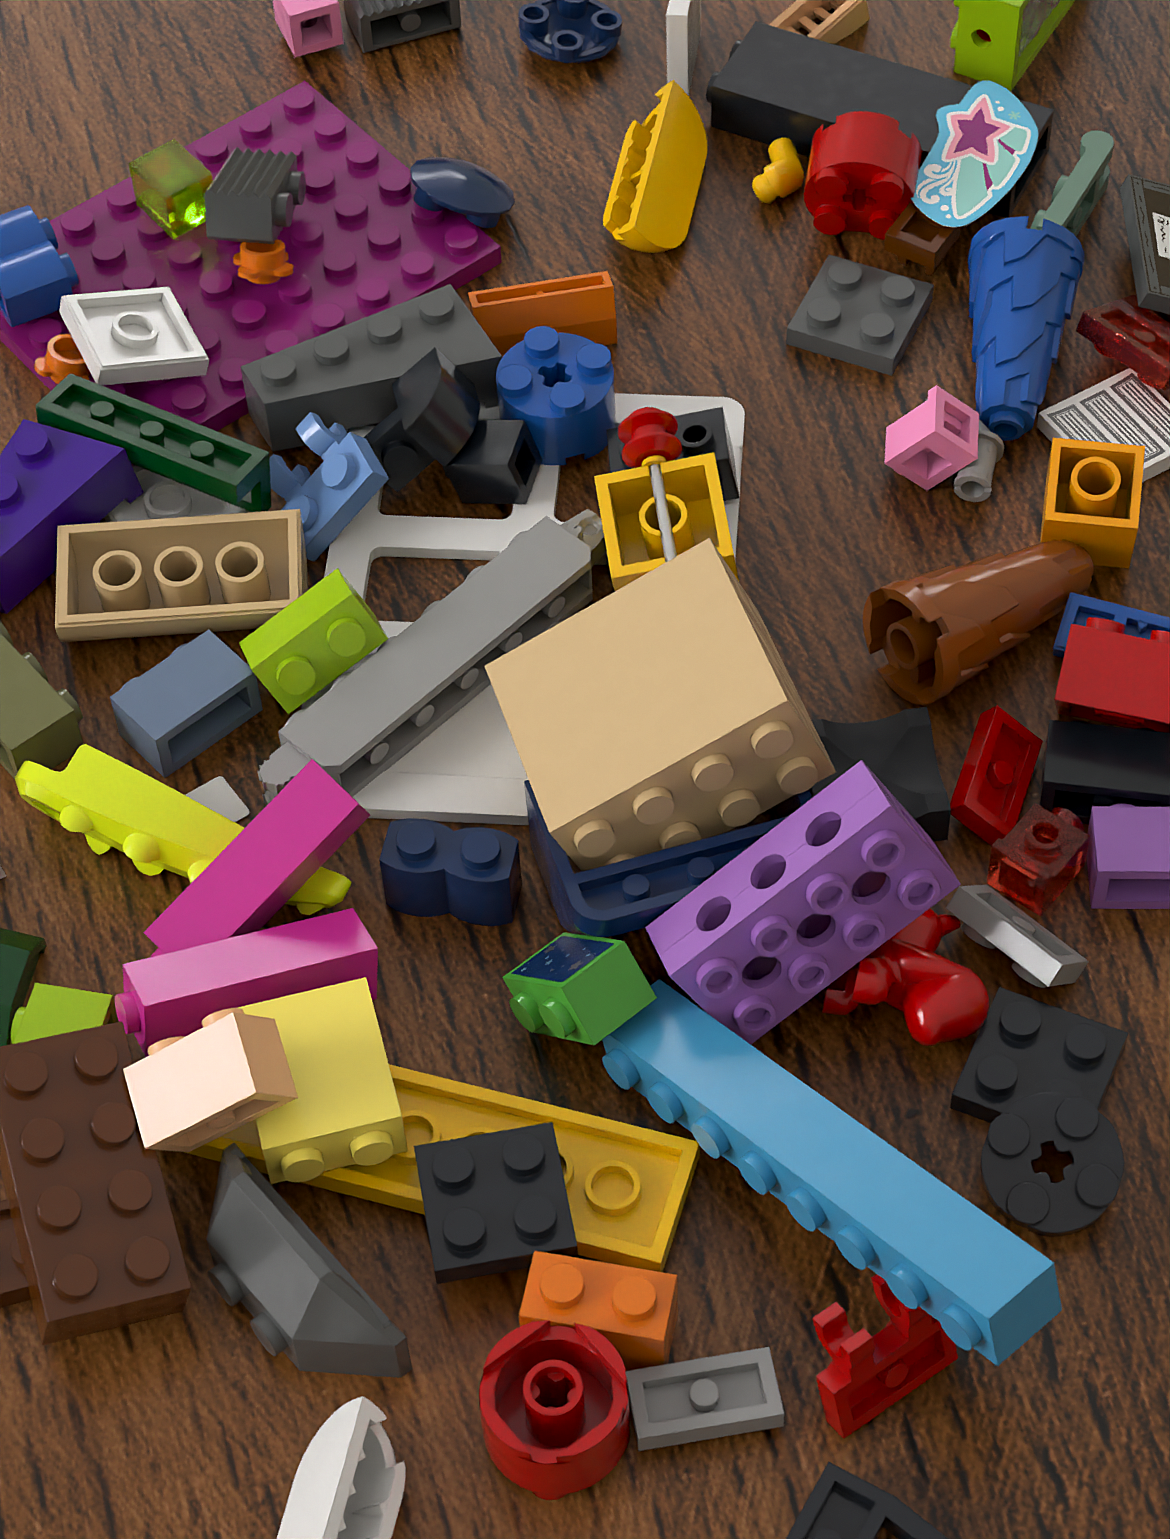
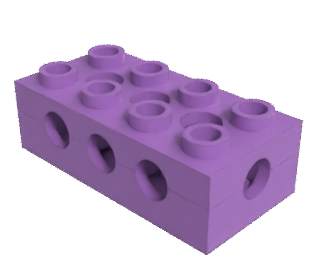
M861 760L645 928L669 977L707 1014L751 1045L960 886L961 883L931 837Z

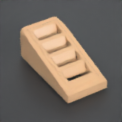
M796 0L769 25L798 34L800 33L796 30L802 27L809 32L808 37L836 44L861 28L870 18L867 0ZM833 8L835 11L830 14L828 11ZM818 18L822 23L817 25L812 20Z

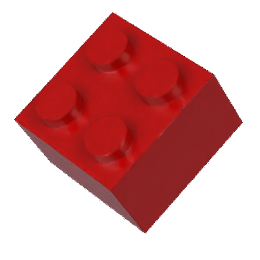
M1088 617L1086 626L1071 624L1054 698L1057 714L1124 728H1150L1155 731L1170 733V632L1152 630L1150 639L1126 635L1124 633L1126 625L1108 619Z

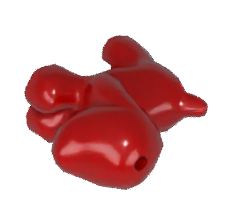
M929 908L862 959L859 967L849 969V971L828 985L822 1013L847 1015L856 1009L859 1003L876 1005L880 1002H886L904 1012L906 1025L914 1040L924 1046H934L940 1043L956 1041L976 1033L987 1017L989 995L984 983L970 968L935 953L941 938L959 929L961 923L956 916L948 914L938 915Z

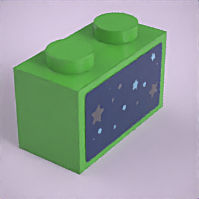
M563 932L502 977L513 995V998L509 1000L511 1010L517 1020L528 1031L590 1045H596L657 999L625 941Z

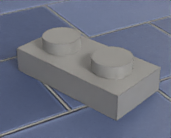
M988 885L959 886L946 907L947 910L964 922L961 929L969 938L984 947L991 949L997 947L1014 960L1012 969L1021 978L1035 986L1045 988L1046 986L1075 983L1089 962Z
M769 1347L626 1371L629 1404L638 1451L784 1426V1410Z

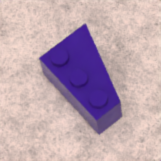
M23 419L0 454L1 613L7 614L56 570L58 526L100 523V520L123 500L131 504L144 492L124 448Z

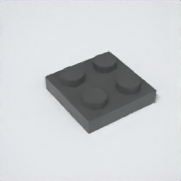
M828 255L787 327L786 344L892 376L933 301L934 285Z

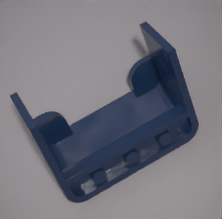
M529 780L524 781L531 849L558 920L564 929L572 934L594 937H611L645 928L813 798L810 791L807 790L772 807L777 816L776 820L574 874L566 852L548 831Z

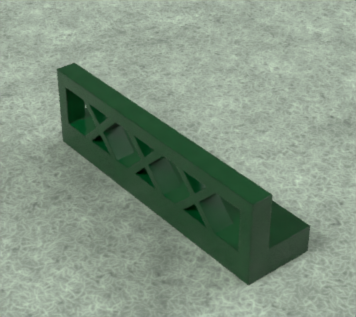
M71 373L35 405L37 423L122 447L125 449L133 465L250 512L268 511L272 507L268 451Z

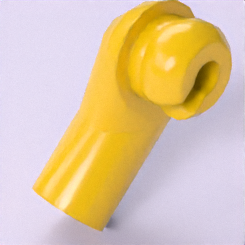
M779 138L770 144L768 153L772 163L764 168L763 174L757 175L752 181V188L755 194L764 203H771L778 196L784 198L799 189L803 184L804 171L794 143L789 138Z

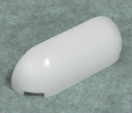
M362 1396L349 1401L336 1410L318 1430L297 1469L277 1539H391L405 1487L404 1461L396 1463L391 1442L380 1423L387 1418L370 1400Z

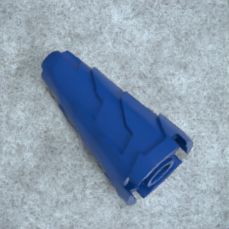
M1029 216L1010 217L994 221L981 228L971 239L968 254L969 318H973L972 362L976 363V412L979 413V420L992 433L1005 441L1016 440L1033 428L1038 405H1041L1045 398L1052 363L1057 364L1066 319L1071 320L1079 279L1084 267V251L1077 237L1065 227L1044 218L1042 230L1027 228Z

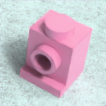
M934 386L928 391L927 401L886 427L884 464L928 491L978 459L979 413L939 386Z

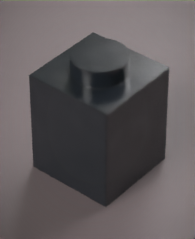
M478 420L466 444L445 467L443 466L446 477L451 480L462 503L526 504L539 471L542 457L524 420Z

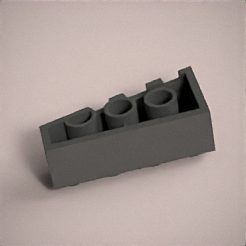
M449 284L240 367L249 415L272 452L306 445L296 431V427L310 412L319 415L328 430L334 423L342 425L347 433L349 428L364 425L377 426L398 408L392 384L434 347L474 383L479 402L483 401L485 408L498 406L496 371L502 355L454 288Z

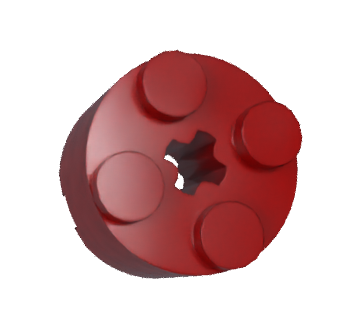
M869 111L847 112L836 116V123L823 130L822 125L815 132L812 140L804 189L805 205L814 217V227L819 232L827 235H837L843 231L870 233L877 239L885 240V233L908 204L913 203L911 197L914 198L922 155L918 138L912 133L910 139L905 133L900 131L899 121L894 118Z
M550 1320L533 1321L514 1329L499 1340L489 1352L483 1367V1375L479 1386V1407L486 1448L492 1461L502 1474L513 1483L532 1491L538 1498L544 1500H558L566 1494L584 1490L607 1476L621 1459L630 1440L629 1392L626 1370L622 1358L612 1343L591 1327L574 1323V1327L550 1326Z

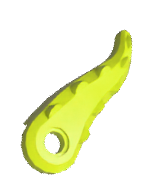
M87 744L78 747L66 769L61 772L53 771L31 761H24L15 776L20 796L30 805L59 821L61 826L68 831L84 833L90 848L96 854H103L114 847L131 858L140 872L149 876L160 874L166 869L189 878L190 883H192L244 829L239 824L175 789ZM320 867L285 904L297 906L301 914L311 915L323 908H331L342 902L351 886V881L337 872Z

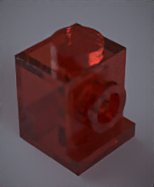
M1035 803L1003 840L998 838L991 846L987 884L1041 917L1085 866L1090 835L1084 832L1081 820L1071 811L1062 807H1056L1050 812Z

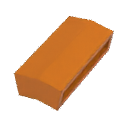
M608 271L468 292L470 312L502 357L514 345L524 340V335L527 331L539 326L551 327L557 333L579 335L602 345L617 343L614 286Z

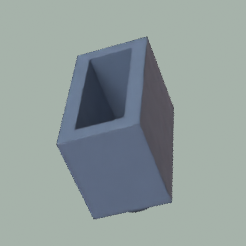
M209 629L191 642L176 648L165 660L140 677L129 680L118 692L110 696L119 735L164 778L263 710L256 675L247 663Z

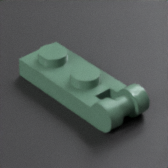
M1095 130L1089 131L1082 136L1079 151L1080 160L1069 177L1062 175L1059 178L1053 191L1051 205L1047 211L1040 209L1037 212L1030 229L1042 230L1044 218L1065 227L1075 236L1078 235L1108 186L1110 169L1107 165L1112 158L1114 140L1110 134Z

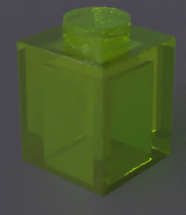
M172 139L128 163L137 205L172 239L206 222L204 194L213 181L212 173L179 142Z

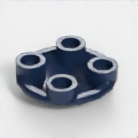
M537 0L520 8L518 27L521 40L536 54L545 59L558 62L579 63L603 57L616 47L621 36L622 17L619 13L611 10L609 6L598 0Z
M427 157L417 160L410 168L411 181L416 187L413 199L416 204L424 209L442 211L447 208L457 213L466 214V218L479 227L493 228L497 226L500 215L509 212L515 204L513 191L502 179L487 169L469 161L449 157Z

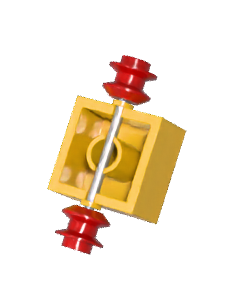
M644 407L635 410L618 427V437L625 444L621 453L622 459L632 469L594 476L614 591L708 538L711 539L739 581L715 454L713 452L676 460L682 452L681 441L674 436L678 429L677 419L671 413L654 407Z

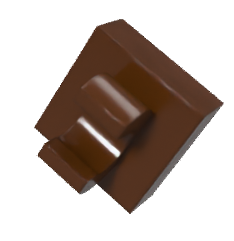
M909 203L885 233L884 250L896 254L899 263L904 266L910 260L926 266L925 274L932 276L944 261L946 253L960 237L961 227H947L938 224L923 214L914 203Z

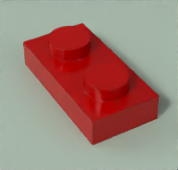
M998 705L980 714L950 802L951 815L992 847H997L1012 839L1043 743L1040 738Z

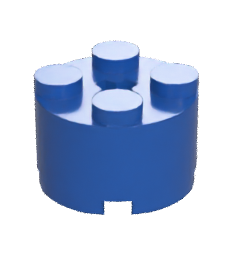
M539 326L527 331L524 335V340L509 349L499 362L496 371L499 419L525 421L542 457L541 464L551 466L566 465V458L583 453L586 460L597 455L607 446L606 430L615 428L616 419L614 370L611 353L606 346L579 335L557 333L551 327Z

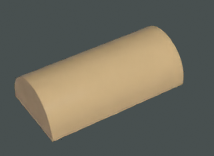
M300 509L60 525L57 528L55 630L61 642L204 633L208 629L211 632L258 629L308 591L306 548Z

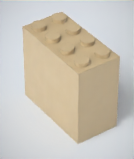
M710 538L485 665L548 831L582 872L727 833L738 826L751 822L757 815L795 794L809 790L815 783L836 772L757 608Z

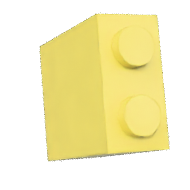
M366 977L237 1007L243 1009L244 1014L275 1019L298 1095L297 1099L256 1118L271 1184L283 1181L305 1182L318 1177L324 1171L353 1164L375 1165L386 1161L394 1154L408 1151L402 1114Z

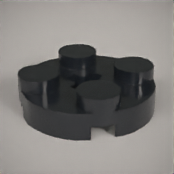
M1042 1092L1013 1102L1001 1115L993 1120L981 1152L980 1169L986 1194L995 1209L1007 1219L1009 1217L1019 1226L1028 1228L1030 1232L1041 1236L1058 1237L1080 1232L1096 1223L1116 1198L1124 1173V1156L1121 1142L1114 1127L1090 1100L1081 1096H1069L1059 1092ZM1044 1146H1054L1058 1154L1067 1153L1071 1159L1072 1164L1063 1168V1180L1060 1182L1051 1183L1047 1173L1039 1172L1035 1174L1032 1169L1031 1162L1041 1158V1148Z

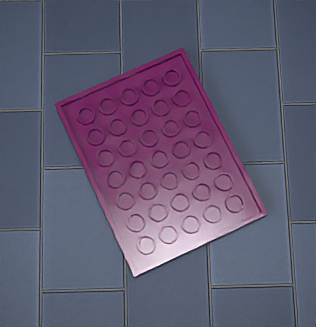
M306 81L49 221L57 238L58 249L56 251L58 255L67 252L77 272L79 284L71 287L73 295L169 287L209 358L206 375L102 386L215 431H219L249 413L240 366L451 284L454 290H457L502 263L501 246L475 224L471 223L462 213H457L447 208L442 211H430L416 204L413 199L416 187L411 181L410 169ZM236 147L242 152L249 148L253 153L260 149L264 154L270 149L275 155L280 150L285 155L292 151L297 156V171L305 173L306 192L302 205H295L290 227H283L280 235L277 236V239L285 244V251L288 253V261L286 262L293 265V273L289 276L280 277L277 282L271 284H256L238 276V268L240 266L233 263V256L240 253V244L242 242L207 238L204 194ZM0 310V341L51 391L58 384L50 377L39 375L34 369V364L37 358L45 357L47 345L51 338L60 334H70L59 310L15 327H11ZM90 374L89 381L96 383L94 378Z

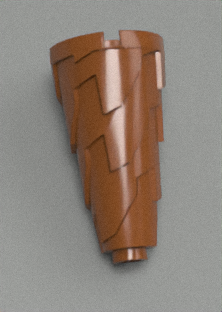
M1051 540L1003 555L1002 552L995 553L955 567L953 564L902 581L890 582L871 592L864 605L863 631L870 654H873L883 649L889 664L877 670L900 697L914 704L928 705L948 695L956 687L988 669L987 662L1030 638L1029 632L1063 610L1070 592L1082 594L1087 591L1094 572L1093 561L1083 547L1067 540Z

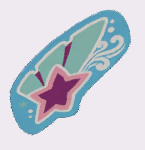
M980 81L967 92L960 104L944 106L937 110L938 137L918 171L914 198L911 197V200L923 214L943 226L961 227L969 225L988 212L1015 185L1034 154L1038 141V128L1032 116L1014 94L993 81Z

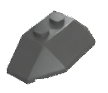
M235 1143L225 1148L222 1152L207 1234V1243L214 1267L208 1271V1276L222 1298L232 1307L241 1301L254 1316L250 1321V1325L267 1351L273 1356H277L283 1351L300 1371L401 1378L411 1371L412 1365L407 1337L384 1314L248 1160L242 1150Z

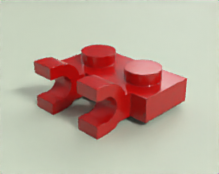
M878 1274L871 1277L873 1289L879 1303L891 1320L884 1329L874 1336H871L864 1328L854 1334L848 1324L845 1310L837 1302L813 1317L817 1335L833 1360L825 1370L816 1375L825 1419L843 1439L958 1359L956 1344L945 1333L940 1322L921 1307L910 1309L905 1306L891 1291L887 1281Z

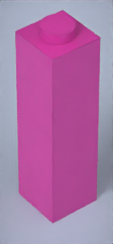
M311 759L146 929L144 934L158 947L151 957L259 931L371 814L321 766Z
M354 908L126 963L123 964L124 993L115 995L117 1018L119 1022H123L126 1035L134 1033L145 1057L149 1056L147 1050L154 1043L171 1037H186L203 1028L202 1020L205 1017L220 1010L242 1007L364 977L367 978L371 998L375 1000L377 999L378 947Z

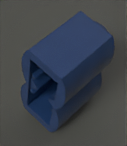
M418 818L400 819L389 823L379 859L385 900L389 907L398 912L418 917H434L450 913L464 922L481 926H499L513 922L522 888L519 843L515 837L500 830L483 827L463 828L453 831L441 823Z

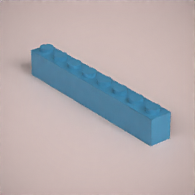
M660 979L651 985L657 999L602 1039L606 1055L602 1058L603 1065L617 1085L625 1090L633 1087L648 1099L651 1107L664 1121L670 1124L677 1121L688 1129L708 1155L713 1158H719L722 1155L739 1168L743 1178L755 1191L760 1194H766L769 1191L786 1204L792 1216L802 1227L809 1231L818 1229L836 1242L840 1252L853 1266L860 1270L868 1267L886 1280L891 1291L905 1306L910 1309L921 1307L940 1322L948 1337L964 1350L974 1348L995 1365L999 1366L1062 1311L1054 1262Z

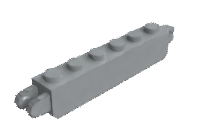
M589 509L584 510L561 525L545 516L528 531H522L511 540L508 547L486 565L478 566L472 570L465 581L445 598L431 603L419 619L399 635L388 638V640L380 645L373 656L353 672L340 676L331 689L307 709H301L294 713L288 719L285 726L278 731L281 747L269 756V760H264L263 765H259V781H262L265 792L262 795L264 804L268 805L311 759L321 766L352 797L355 796L491 684L485 665L575 615L592 601L591 568L607 551L601 518Z

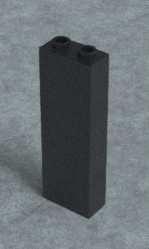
M756 21L743 40L738 39L735 42L729 60L721 72L716 71L711 76L707 86L706 101L711 103V127L768 145L779 138H789L793 141L797 154L810 157L815 132L822 125L823 130L836 123V116L854 111L881 113L899 121V130L910 139L912 133L918 138L922 150L921 167L938 137L937 110L944 106L960 104L973 85ZM1020 99L1018 100L1028 110L1038 128V141L1031 161L1020 178L1007 194L988 211V213L1004 218L1011 216L1047 155L1050 145L1054 109Z

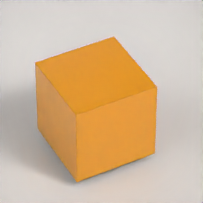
M1053 438L1046 477L1040 543L1051 540H1067L1083 547L1089 553L1093 565L1129 568L1139 525L1145 446Z

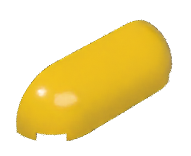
M674 80L655 93V96L661 102L648 115L642 125L636 120H633L624 138L604 211L603 225L613 238L622 245L639 252L658 253L679 246L685 240L707 157V137L702 119L690 97Z

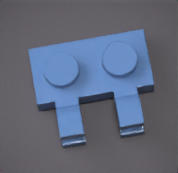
M310 412L296 427V431L303 442L313 452L321 456L323 463L311 475L307 467L300 464L291 471L286 466L283 458L273 454L269 461L271 489L286 501L281 510L300 509L305 538L306 559L315 562L387 482L389 477L365 438L351 432L347 433L345 428L338 423H334L328 430L319 415Z

